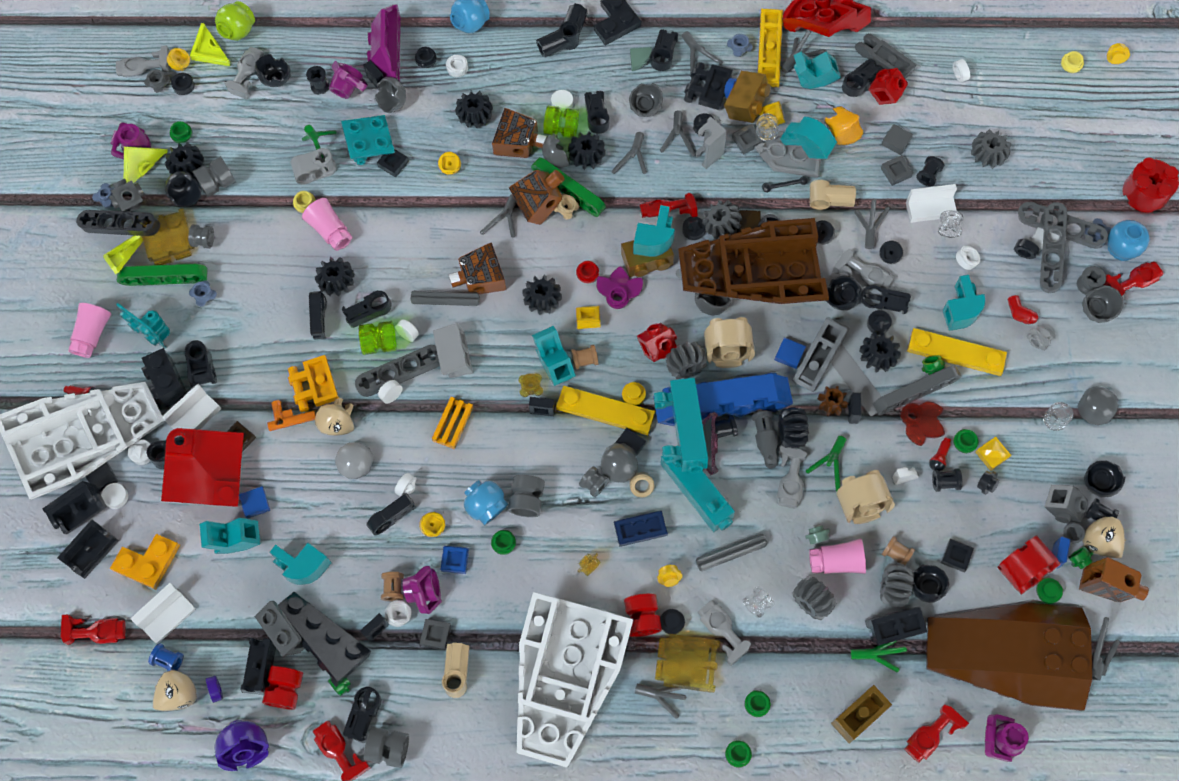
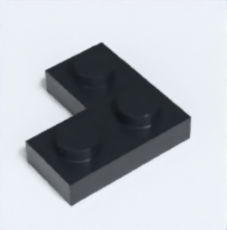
M626 0L600 1L602 9L609 17L595 24L594 31L605 46L641 27L642 21Z

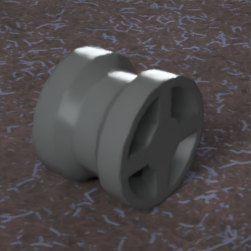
M191 225L188 235L189 245L191 247H198L200 245L210 249L214 242L213 227L205 226L202 228L199 225Z
M1096 266L1087 267L1082 272V275L1079 276L1077 287L1081 293L1086 295L1089 291L1103 286L1106 281V275L1101 268Z
M593 466L581 478L579 486L587 488L590 491V495L596 497L608 484L609 477L598 473V469Z

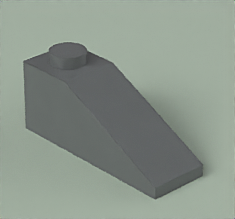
M827 317L792 381L814 392L850 328Z

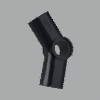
M577 3L570 5L565 20L559 29L536 40L542 57L546 58L563 49L572 50L579 45V36L588 13L586 8Z

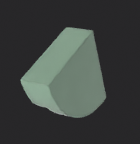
M652 47L630 48L632 71L641 69L650 60Z

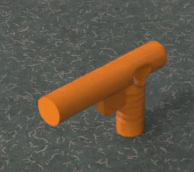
M275 400L271 402L275 420L267 422L269 431H274L315 420L316 413L313 410L293 416L291 409L283 411L281 401Z

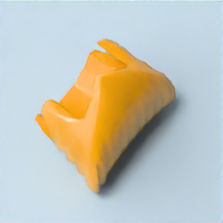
M838 106L833 108L837 114L836 116L831 118L825 117L824 122L830 127V131L838 145H849L861 139L863 129L859 123L860 116Z

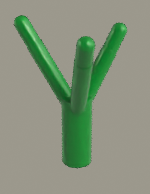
M306 125L304 131L307 135L302 138V141L311 139L317 150L321 148L318 142L319 136L333 135L337 131L316 132L312 125Z
M838 436L830 453L806 469V473L809 474L826 461V465L830 467L834 461L835 489L838 491L840 488L839 455L847 439L843 436Z
M894 641L879 645L873 649H851V660L874 659L887 668L899 672L900 669L879 657V655L906 652L907 648L885 649L897 642Z

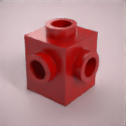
M898 68L883 69L877 73L875 80L868 90L879 105L894 104L903 95L908 82Z
M661 322L650 325L646 331L637 335L644 355L653 362L665 359L672 348H677L675 342L677 336L671 327H666Z

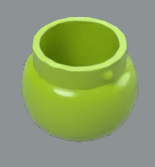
M236 1L233 4L228 3L222 6L216 13V29L223 38L234 41L241 40L250 33L252 25L255 23L254 14L241 1Z

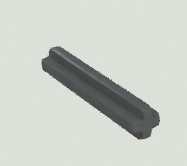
M413 290L410 297L412 304L478 306L480 302V296L477 292Z
M760 533L696 558V565L700 571H705L765 548L767 540Z

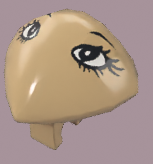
M338 398L334 404L321 406L315 415L317 429L327 435H345L354 431V424L350 417L354 405L350 403L344 409L341 405L343 399Z
M1104 517L1088 526L1085 530V537L1082 540L1083 546L1100 556L1119 559L1123 556L1126 539L1124 528L1119 519Z
M175 670L164 672L155 686L153 708L161 711H174L193 705L197 699V694L190 677Z

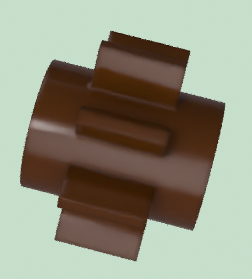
M826 386L824 394L818 395L817 399L822 401L818 409H823L827 412V416L833 413L839 416L841 408L845 409L848 405V402L843 401L847 393H842L838 386L832 389Z

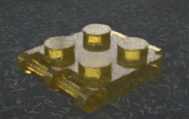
M183 208L178 209L179 212L166 216L163 214L158 215L159 218L157 219L161 224L159 231L153 236H142L147 258L150 262H154V265H164L172 262V255H174L176 261L192 256L191 250L195 249V247L189 245L188 235L190 229Z
M669 634V638H660L658 657L666 660H657L655 680L664 681L663 686L714 693L716 688L713 685L714 672L718 668L716 652L717 648L720 647V641ZM709 647L712 648L710 661H708ZM707 670H709L708 684H706Z

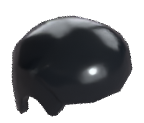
M267 54L255 62L257 77L265 86L281 87L286 84L291 76L290 66L283 58L277 60L272 54Z
M177 171L171 174L165 181L167 198H170L178 207H189L196 204L201 198L200 184L197 178L188 171Z
M842 275L831 279L827 287L829 300L826 302L834 309L841 311L850 310L858 304L862 295V288L859 282L851 276Z
M1107 460L1096 461L1090 465L1084 476L1088 490L1101 498L1112 497L1118 494L1124 486L1126 478L1119 465Z
M922 564L918 569L913 570L912 592L921 601L928 603L937 602L948 593L949 579L942 569L937 566Z

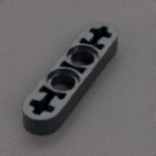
M84 210L78 215L76 220L77 225L87 233L153 236L159 231L161 225L154 215L145 212ZM109 218H113L112 223L109 226L104 227L105 221ZM133 219L132 224L128 228H124L125 222Z

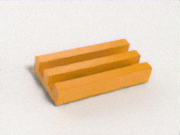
M450 397L432 436V441L455 450L473 410V404H466L462 400L458 401L454 397ZM456 406L455 411L441 439L440 436L442 434V431L447 423V420L452 412L453 407ZM461 409H465L451 442L447 441Z

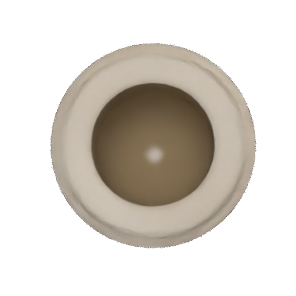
M637 472L630 480V490L637 497H647L654 490L653 478L646 472ZM637 481H648V488L645 491H638L635 488Z

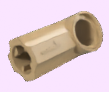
M815 180L810 183L811 208L823 210L829 206L854 207L856 197L855 186L830 185L826 180Z
M462 643L447 644L442 686L449 697L459 698L467 690L469 645ZM452 679L461 680V685L457 689L448 688V684Z

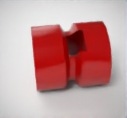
M637 594L624 599L626 615L633 619L629 636H648L662 631L660 616L655 614L658 610L656 594Z
M271 666L267 679L270 687L265 688L262 704L281 709L295 710L298 700V694L295 691L301 687L304 673L286 667Z

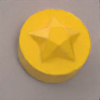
M173 48L167 55V63L172 69L183 71L190 64V56L181 48Z
M445 152L439 157L438 166L444 174L454 175L461 168V160L455 153Z
M437 512L426 513L420 519V531L427 537L439 536L445 529L443 516Z

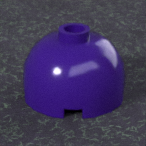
M236 720L231 722L218 734L214 744L218 767L227 771H238L237 766L247 764L246 769L261 763L269 754V744L264 730L256 723Z

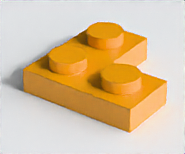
M155 534L144 556L121 547L110 569L156 590L180 545L177 542Z

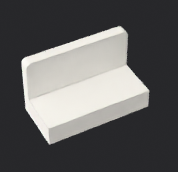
M956 184L912 189L906 201L910 223L956 217L957 210L953 198L957 190Z
M197 384L162 418L172 429L200 430L221 410V407Z
M169 583L130 619L136 626L143 629L156 644H159L195 611V607L174 585Z

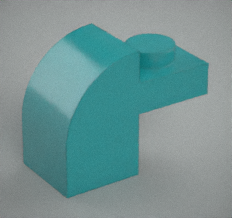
M802 51L794 55L796 62L794 69L803 88L824 87L841 78L836 60L827 51L813 59L807 57Z
M806 116L803 117L800 123L791 122L780 138L784 145L802 146L807 156L815 159H827L837 144L835 137L823 123Z
M660 205L656 226L643 223L637 224L633 254L653 257L659 256L670 249L674 241L675 229L671 228L673 216H669V206Z
M969 275L959 276L954 286L958 299L948 300L943 308L949 331L971 326L975 323L985 306V294L976 295V286L973 282L971 283Z
M554 326L532 335L539 360L554 386L576 377L570 357L564 351Z
M237 518L226 524L211 521L199 524L201 547L213 549L214 554H230L245 551L261 544L257 520Z
M309 543L305 545L296 558L289 555L276 544L269 552L275 558L273 563L284 571L282 575L286 580L297 585H306L318 580L332 563L327 556Z

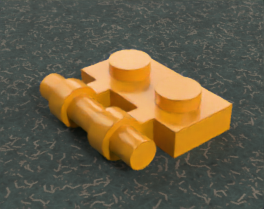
M326 355L302 362L304 371L298 372L296 366L288 368V381L290 386H293L295 393L293 396L294 402L298 405L300 412L309 410L307 403L309 400L313 399L316 407L334 402L339 398ZM308 380L310 389L304 391L302 383Z

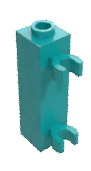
M695 378L670 380V393H654L655 409H664L672 406L678 446L667 445L662 447L663 463L680 460L682 471L700 472L703 469H707L708 454Z
M661 456L660 465L713 533L719 528L721 531L728 528L733 523L732 519L735 511L703 471L696 473L682 471L680 460L663 463V457Z

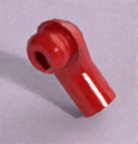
M1018 295L1007 299L1014 320L1028 325L1035 324L1038 321V314L1031 309L1023 307Z

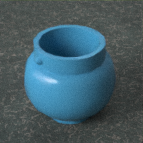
M456 0L451 7V23L456 29L464 33L477 32L490 17L489 8L485 0Z
M1135 220L1118 222L1109 232L1108 251L1115 259L1121 261H1128L1139 257L1146 251L1149 245V232L1143 224Z
M478 480L464 492L467 496L464 500L465 511L474 520H480L484 526L508 506V503L504 500L503 490L493 481L481 483Z

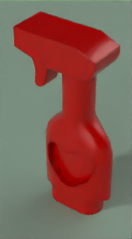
M691 193L685 194V199L674 201L660 199L640 204L642 218L658 217L660 205L669 206V212L679 209L680 214H690L692 217L698 216L695 198Z
M1155 261L1151 263L1145 262L1134 268L1130 272L1129 279L1120 284L1118 280L1121 274L1117 276L1107 274L1103 286L1106 285L1117 289L1121 296H1123L1125 291L1132 287L1145 288L1159 281L1160 277L1163 276V271Z
M68 614L62 615L61 639L67 645H71L78 638H90L98 644L117 643L119 639H125V620L119 621L118 618L101 619L95 621L88 628L75 629V626L83 624L84 620L73 619Z
M944 704L940 708L941 715L931 726L918 728L906 741L908 745L904 750L918 763L922 759L927 760L936 750L940 743L939 734L949 722L952 724L948 731L949 735H952L959 728L964 729L969 724L951 706Z
M326 721L313 730L316 736L314 741L322 754L327 758L335 759L343 771L341 775L342 781H353L371 769L369 763L361 761L355 753L353 754V760L356 765L352 766L344 753L345 739L336 725Z

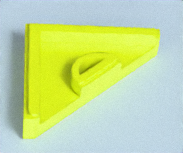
M201 23L190 53L191 60L230 66L229 59L205 24Z
M124 147L123 179L125 178L127 182L132 180L135 183L164 154L168 153V149Z
M132 236L103 255V258L115 274L120 272L144 239L141 236Z

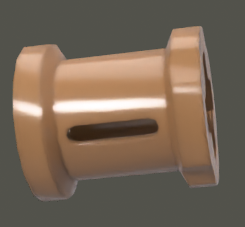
M590 345V348L577 351L571 349L575 370L585 365H599L595 345Z
M893 536L881 555L884 557L889 556L905 566L915 549L907 548Z
M400 572L382 573L381 578L384 580L381 600L389 602L403 600L401 580L404 579V574Z

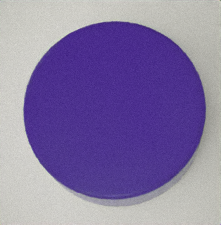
M214 675L206 678L212 702L221 701L223 693L217 676Z

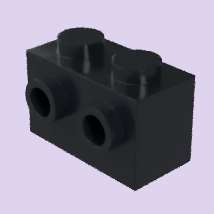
M164 348L141 358L145 365L141 369L146 379L151 380L153 384L150 390L156 400L160 399L166 407L176 404L187 394L173 359Z

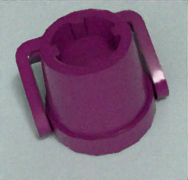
M334 61L332 64L334 75L329 90L344 99H349L355 88L364 92L368 84L363 79V75L352 66Z
M122 122L119 124L118 130L113 133L110 142L113 145L111 155L124 160V147L151 148V141L142 128L137 127L135 124ZM120 144L123 152L116 150Z
M424 566L415 575L403 579V591L406 601L408 603H416L420 613L430 614L442 602L439 579L436 571L430 568V566Z
M999 714L988 715L985 729V755L997 760L1012 762V758L1020 755L1028 744L1029 735L1026 728L1021 724L1015 723L1013 718ZM996 720L1004 722L996 726Z

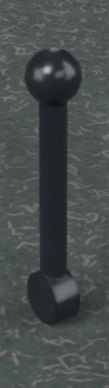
M802 176L797 180L771 185L764 183L762 190L768 193L774 188L795 184L806 185L808 178Z

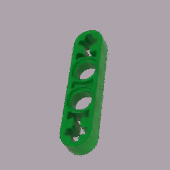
M539 157L531 165L533 171L540 170L549 174L554 170H558L564 177V181L557 186L560 193L572 196L579 206L591 215L599 217L606 209V205L598 196L544 158Z
M201 264L125 266L117 273L116 280L119 284L125 286L194 284L207 281L208 268Z

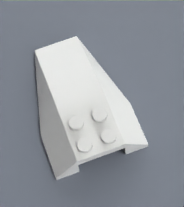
M146 382L112 387L111 390L100 391V389L91 390L90 393L75 395V393L66 394L62 398L52 399V397L39 399L0 414V433L27 495L32 500L81 480L162 425L164 419Z
M533 592L519 642L518 754L563 767L569 766L620 672L633 619Z

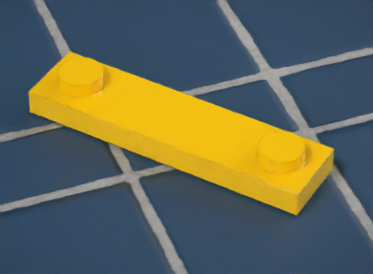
M761 9L757 73L766 74L770 87H779L783 10Z
M916 328L912 329L907 349L909 353L925 357L939 355L944 362L997 376L1003 374L1007 355L1005 351Z
M564 385L556 405V410L619 428H628L633 432L647 436L649 435L655 415L653 410Z

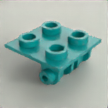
M385 115L341 121L350 159H354L358 165H364L367 157L395 153Z
M119 303L116 304L122 311L119 315L128 322L127 325L136 333H143L145 339L152 345L156 346L159 344L164 349L167 348L163 341L169 336L170 329L156 311H148L139 319Z

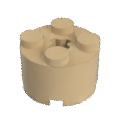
M738 317L726 320L715 318L709 322L710 325L704 331L707 361L710 364L712 361L719 368H734L741 366L742 361L748 359L749 362L754 358L752 328L746 318Z
M879 470L870 471L858 478L856 476H849L843 479V486L836 493L848 523L853 520L854 524L874 521L880 518V512L886 510L889 513L895 506L885 479Z

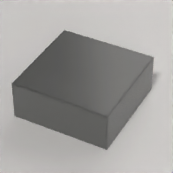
M752 124L732 134V139L742 154L754 150L756 145L763 142V139Z
M893 124L881 145L901 155L912 139L913 134Z
M902 155L883 163L881 166V170L892 186L911 178L913 175L912 170Z
M425 619L420 645L446 650L451 624Z

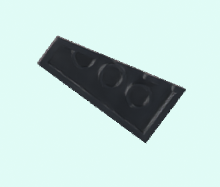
M291 593L278 604L300 635L303 642L302 646L307 652H311L318 660V666L322 671H327L335 687L342 683L369 657L371 651L297 593Z

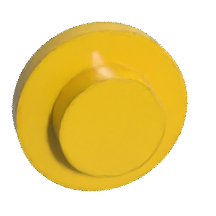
M1116 43L1108 49L1107 60L1111 64L1124 63L1130 57V50L1126 45Z
M631 382L624 386L622 398L625 403L636 406L645 400L646 391L641 384Z
M666 565L658 570V583L666 587L675 586L682 579V572L678 570L676 565Z

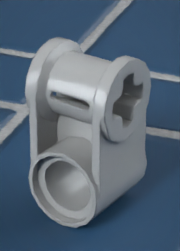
M325 148L297 155L290 161L295 180L301 185L329 177L337 170V165L332 159L331 152Z

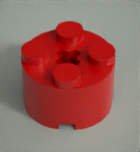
M1150 157L1145 158L1136 165L1123 184L1122 192L1128 198V204L1132 208L1145 213L1163 208L1178 189V169L1161 160Z
M1037 535L1025 543L1026 546L1024 545L1016 549L997 567L1021 595L1030 588H1033L1044 579V576L1061 565L1057 557Z

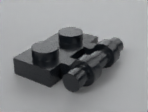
M698 62L690 74V83L686 85L684 101L691 103L693 98L698 96V105L720 110L725 96V85L732 77L733 70L712 64L710 70L707 71L704 70L705 64ZM699 81H705L704 87L698 86Z

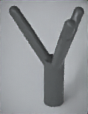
M810 30L806 31L799 45V39L797 37L794 39L792 54L780 68L784 73H788L796 63L794 55L801 51L811 33ZM825 49L805 53L807 57L816 56L824 53Z
M688 31L682 34V38L690 48V74L692 69L695 68V51L697 50L716 63L723 64L722 60L706 51L705 47L697 44Z
M677 110L674 112L673 129L661 147L660 152L663 153L675 134H680L691 156L694 157L696 154L682 129L683 113Z
M642 132L635 134L632 149L612 170L613 174L630 157L634 158L636 154L642 173H647L640 151L644 139Z
M512 194L509 196L503 211L480 231L481 235L506 216L508 218L510 235L512 238L515 237L512 211L517 202Z
M875 199L871 203L869 225L859 210H855L856 216L866 230V249H874L875 230L890 210L889 207H886L874 223Z
M637 683L635 694L656 699L674 718L678 719L679 714L662 697L686 700V695L670 692L689 688L690 683L661 689Z

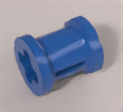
M159 643L151 652L148 662L152 666L158 665L167 669V671H178L183 662L184 655L180 652L174 653L165 649L164 645Z

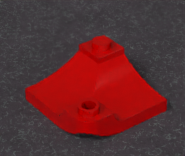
M793 0L784 11L782 17L783 27L791 32L805 28L827 37L844 29L858 32L871 23V7L853 0Z
M176 428L170 431L166 439L161 501L238 507L244 433ZM176 436L184 438L182 445L175 444L174 439Z

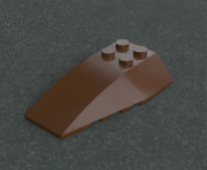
M815 218L768 221L761 223L760 227L753 229L748 227L741 229V232L733 235L725 234L713 241L704 240L678 248L683 291L776 304L828 301L826 278H821L816 250L818 232Z
M1024 603L927 618V670L958 681L968 682L975 687L985 688L998 693V695L1019 700L1021 703L1029 706L1085 711L1092 683L1091 626L1083 608Z

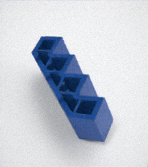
M774 372L765 375L744 378L736 377L729 380L696 384L701 419L706 422L710 418L713 420L724 414L743 417L758 409L777 412L793 404L788 377L777 375ZM670 387L664 388L662 392L670 393ZM672 406L656 409L658 423L675 426Z

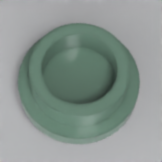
M823 525L808 529L809 534L805 535V538L809 539L811 545L830 539L828 535L830 530L829 528L824 529Z

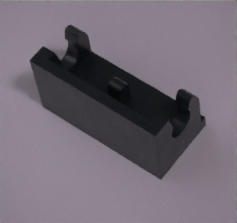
M81 481L42 509L54 529L60 527L63 534H69L107 506L96 485Z
M91 519L57 559L85 579L119 540Z
M911 607L865 620L866 627L872 632L870 639L873 643H877V646L928 632L920 607Z
M250 638L246 669L240 690L242 693L264 695L265 688H268L270 685L267 679L270 667L273 666L276 646L271 639L263 638V641Z

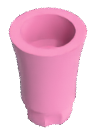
M320 198L314 201L303 212L302 219L313 227L334 250L343 249L350 243L352 239L351 234L347 231V227L339 219L327 198Z
M79 303L68 351L80 357L90 358L93 350L97 347L106 323L112 315L111 312L96 305Z
M862 539L836 545L821 546V549H809L812 573L866 574Z

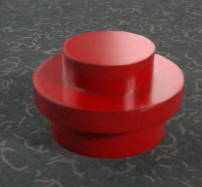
M592 261L580 263L576 269L577 278L583 283H593L599 277L598 266Z

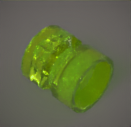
M548 105L544 116L543 133L546 135L561 133L563 137H576L579 109L566 108L562 111L558 106ZM562 117L566 118L565 127L561 126Z
M393 321L379 322L376 327L372 323L359 325V341L363 355L376 354L379 349L382 352L397 351Z

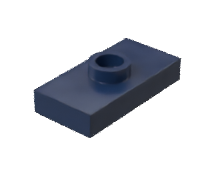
M662 510L614 521L619 547L668 536Z

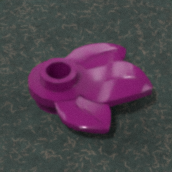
M620 266L612 272L609 278L602 276L597 278V290L606 297L607 304L611 308L622 309L627 306L629 299L635 298L641 293L643 279L633 278L629 280L627 273ZM618 296L621 297L622 300L615 301L614 298Z

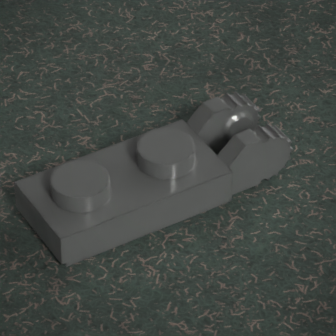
M868 33L863 37L865 44L858 42L855 45L856 51L862 57L874 60L875 65H880L883 69L898 68L905 79L915 70L916 63L872 34Z

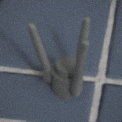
M1105 617L1103 620L1095 652L1092 655L1093 680H1101L1102 676H1106L1107 667L1120 644L1119 640L1114 641L1102 663L1103 659L1100 658L1109 623L1108 617Z

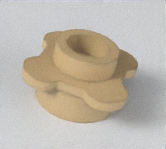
M561 194L562 200L554 211L559 212L563 215L564 219L569 220L572 218V213L578 210L579 204L572 196Z

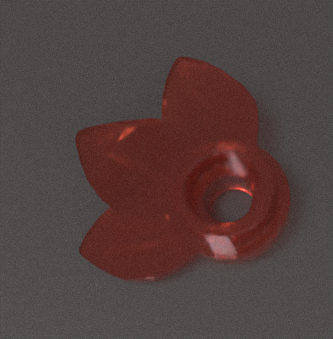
M929 401L920 405L916 403L906 404L900 412V418L906 425L905 432L907 437L914 444L922 446L926 437L935 439L944 436V428L937 419L942 413L943 408ZM908 413H914L916 418H910Z

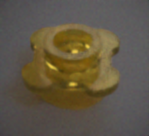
M530 373L519 377L518 381L521 384L520 395L522 397H528V395L540 396L543 393V388L540 385L542 381L540 374Z
M586 554L579 561L578 564L581 567L577 572H583L586 576H589L601 563L597 558L598 554Z

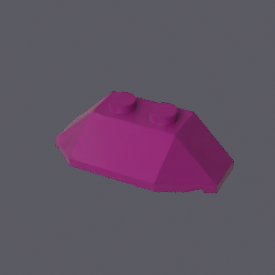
M393 4L381 9L371 23V32H368V44L371 45V50L367 51V59L374 63L382 72L384 78L393 77L400 81L401 16L398 4Z

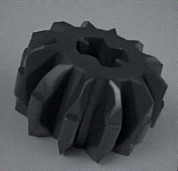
M470 90L469 95L462 93V99H457L455 109L460 123H465L468 128L471 125L478 128L480 123L486 126L487 119H491L493 110L488 95H482L480 90L476 94L472 90Z
M590 131L587 132V135L579 132L578 137L572 136L571 143L568 145L569 159L574 161L575 167L582 165L584 170L587 166L594 169L595 163L601 165L602 158L606 154L604 149L605 143L603 140H599L598 133L591 136Z
M178 142L177 148L170 147L171 153L165 154L167 160L165 161V166L169 170L170 175L177 171H188L194 175L193 171L203 166V162H205L199 148L192 146L188 142L184 146Z
M330 256L328 263L321 261L322 267L316 268L317 275L315 276V281L320 291H326V294L329 296L334 292L337 296H340V291L342 290L348 293L349 289L347 286H354L352 279L355 277L354 270L351 269L350 263L348 261L344 262L341 257L334 261Z
M545 274L540 280L534 276V282L527 281L526 288L522 290L523 302L525 305H529L531 312L537 309L539 315L542 314L543 310L550 314L551 307L557 309L559 307L558 301L562 300V294L559 293L561 287L555 283L554 278L547 281Z
M875 332L872 333L870 338L866 337L863 340V345L859 349V352L862 353L861 361L867 362V369L871 368V366L875 367L876 373L879 372L880 368L887 372L890 366L895 367L898 363L897 359L901 356V352L898 351L899 343H892L894 336L886 338L885 332H882L880 337Z
M796 407L782 409L778 422L781 444L785 448L791 449L805 447L809 434L808 417L805 410Z

